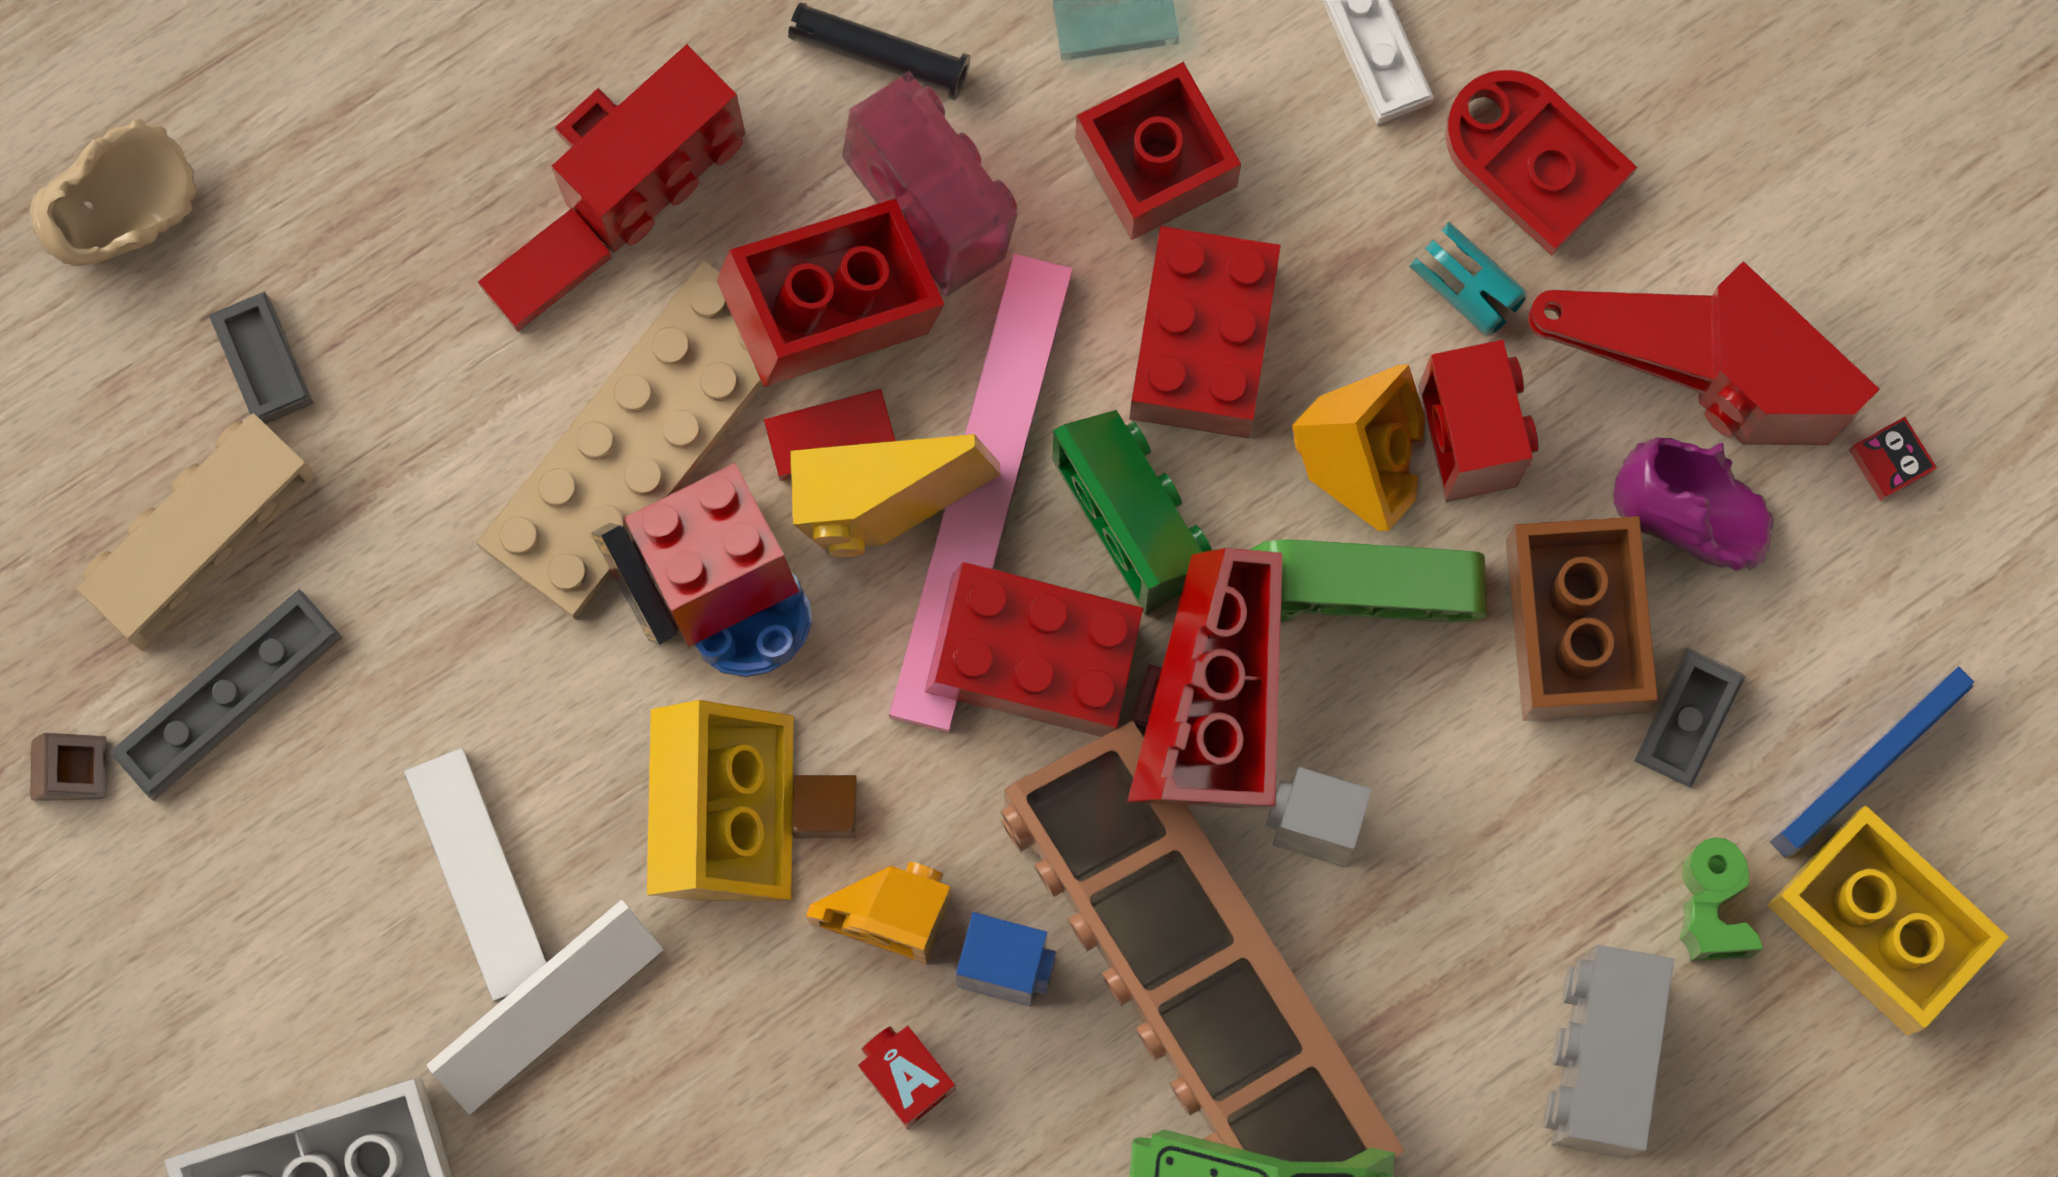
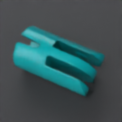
M1449 221L1441 231L1456 243L1462 252L1477 262L1482 269L1474 276L1433 239L1425 249L1465 285L1459 295L1445 283L1443 278L1417 257L1409 267L1485 336L1493 335L1507 321L1487 300V296L1491 295L1516 313L1524 303L1527 292Z

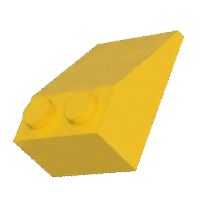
M975 434L791 451L793 525L823 550H828L830 556H860L865 554L866 546L888 543L1001 475L1000 462Z

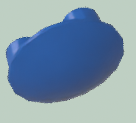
M792 573L800 592L694 644L703 660L721 673L740 677L767 674L788 663L805 644L812 625L810 600L803 591L796 575Z

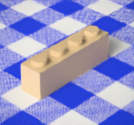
M254 413L244 422L238 420L228 426L215 443L217 449L200 466L193 464L186 468L173 482L171 487L173 493L156 509L151 507L140 513L127 529L129 536L112 553L106 551L93 559L83 572L82 577L85 580L75 588L141 651L316 478V475L306 462Z

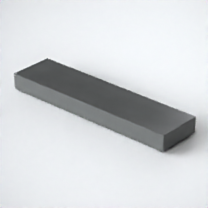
M298 589L109 753L142 791L154 801L343 637L309 598Z

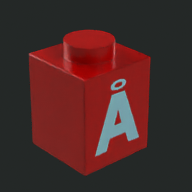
M908 1025L898 1033L891 1026L887 1027L861 1049L867 1058L858 1064L860 1071L906 1129L910 1128L956 1091L953 1081Z

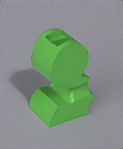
M1714 837L1704 840L1691 851L1683 863L1682 877L1685 886L1694 896L1684 904V923L1679 938L1687 946L1691 962L1753 958L1763 950L1758 933L1746 922L1727 925L1719 919L1718 914L1720 906L1737 896L1749 885L1747 861L1736 844L1725 838Z

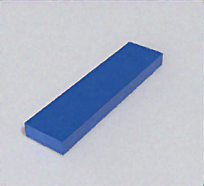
M1960 666L1950 672L1783 828L1770 843L1784 858L1786 856L1791 857L1800 851L1974 687L1972 685L1974 681Z

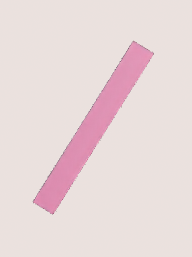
M1018 254L1013 255L965 435L975 434L1000 462L1001 475L949 505L944 510L891 705L890 719L950 733L958 701L925 693V688L951 577L962 562L994 569L1073 268Z

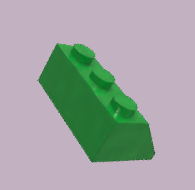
M1113 410L1063 424L1053 430L1052 461L1140 607H1143V613L1146 615L1182 594L1191 555L1212 551V548L1204 533L1196 524L1190 528L1185 524L1176 509L1182 505L1181 497L1166 473L1156 476L1145 457L1151 453L1150 446L1141 429L1134 421L1126 425L1118 411Z

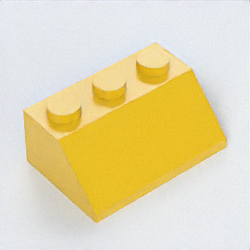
M694 700L651 709L647 895L692 901L791 900L794 715L705 700Z

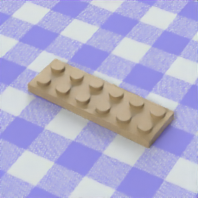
M704 260L476 542L481 550L574 620L577 619L612 575L591 532L608 523L624 526L635 546L636 542L624 517L677 492L763 385L716 281L720 272Z

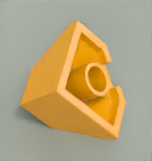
M1409 364L1396 365L1319 396L1292 425L1295 448L1302 457L1309 480L1377 531H1390L1416 501L1418 476L1408 474L1412 442L1423 441L1425 415Z
M908 862L905 870L889 866L811 903L806 918L811 925L927 965L952 895L951 886L941 883L943 873L919 863Z

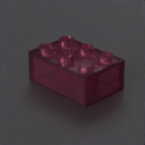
M909 71L849 109L842 158L877 204L896 198L932 278L948 297L1005 260L1018 215L1016 212L1017 203L1008 187L1000 180L993 182L980 165V153L969 136L963 132L957 134L945 119V108L936 92L928 85L921 87Z

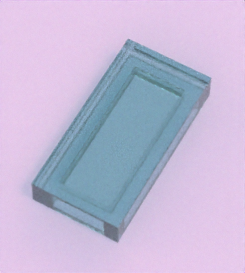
M1052 0L1061 61L1179 43V32L1173 0Z

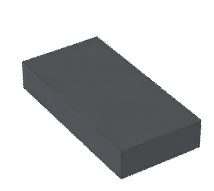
M265 291L209 315L250 415L254 413L262 422L267 424L314 404L271 300Z

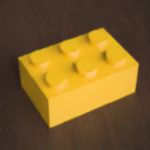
M1866 805L1849 816L1767 904L1776 915L1907 1036L1925 1029L2009 938L2008 935Z

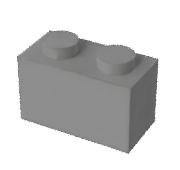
M1298 767L1291 783L1280 780L1276 790L1275 806L1270 808L1266 826L1277 829L1273 846L1344 867L1355 850L1372 789Z

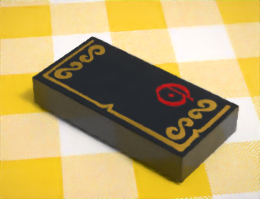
M608 523L591 532L648 641L660 645L677 636L679 629L624 526Z

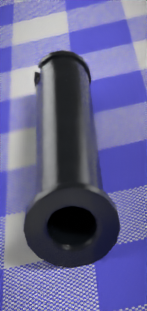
M803 2L797 5L793 13L791 22L796 23V26L789 27L788 39L799 40L949 92V99L952 100L958 98L963 88L971 60L968 54L963 53L959 58L815 9Z

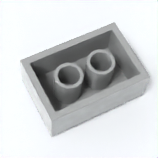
M1596 945L1577 960L1576 966L1568 967L1563 990V1003L1572 1004L1571 1017L1566 1029L1559 1028L1553 1057V1064L1563 1067L1561 1083L1557 1091L1550 1090L1544 1115V1128L1553 1130L1551 1145L1625 1159L1646 1151L1674 958Z

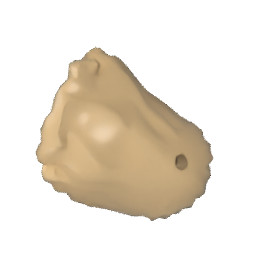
M133 119L123 127H115L107 131L104 137L93 139L74 164L58 175L48 186L39 189L38 193L33 196L30 206L33 232L37 235L48 254H51L62 263L72 266L97 264L151 244L157 239L158 234L165 233L169 227L181 223L183 218L193 210L191 200L194 198L197 190L193 182L194 170L187 163L183 149L174 139L167 136V130L163 126L146 125L141 119ZM85 202H90L93 208L85 206Z

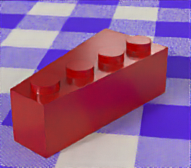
M1222 548L1191 555L1127 802L1224 808L1275 806L1282 553Z

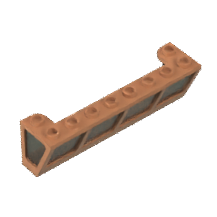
M1133 721L1004 789L1005 809L1000 812L1004 818L1001 820L1005 831L1019 852L1030 847L1036 856L1040 855L1042 858L1041 861L1034 864L1039 877L1052 897L1062 892L1064 893L1076 913L1067 920L1078 940L1087 952L1097 946L1110 967L1101 973L1109 990L1120 1006L1131 1001L1144 1022L1135 1028L1142 1043L1155 1061L1165 1056L1178 1077L1169 1083L1175 1096L1189 1116L1199 1111L1212 1131L1204 1140L1289 1162H1344L1371 1147L1393 1152L1395 1157L1405 1151L1186 805L1127 802L1144 739Z

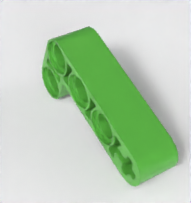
M1295 539L1266 541L1250 549L1282 553L1281 623L1301 614L1436 622H1470L1487 617L1485 555L1480 552Z

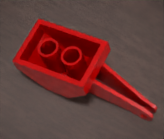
M1744 261L1717 286L1712 296L1547 290L1536 297L1528 313L1529 326L1534 334L1540 338L1582 350L1697 391L1699 404L1706 409L1704 415L1710 425L1727 438L1734 436L1743 445H1830L1854 421L1880 390ZM1544 311H1554L1558 319L1548 318Z

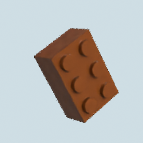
M1639 516L1515 524L1506 539L1523 721L1647 713L1657 702L1658 696Z

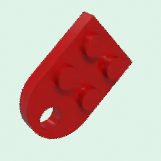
M1497 70L1476 77L1458 93L1448 115L1445 136L1447 148L1454 164L1464 176L1551 256L1634 175L1637 166L1549 85L1539 78L1522 71ZM1477 98H1489L1500 107L1501 117L1494 123H1480L1470 115L1468 105Z

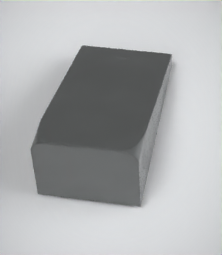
M1687 647L1634 761L1692 788L1746 676Z

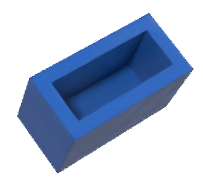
M972 912L956 972L958 988L1031 1007L1034 992L1047 994L1056 960V951L1046 948L1047 931Z

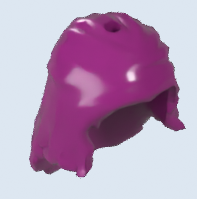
M1656 437L1646 443H1638L1636 448L1631 450L1624 459L1623 465L1615 479L1613 503L1619 516H1639L1642 533L1671 543L1707 564L1720 568L1730 567L1735 571L1743 568L1751 570L1764 563L1767 552L1770 549V531L1773 528L1774 518L1767 510L1766 501L1761 494L1753 493L1751 488L1741 481L1734 479L1731 471L1733 462L1725 457L1723 443H1719L1711 449H1703L1697 445L1682 443L1673 438Z

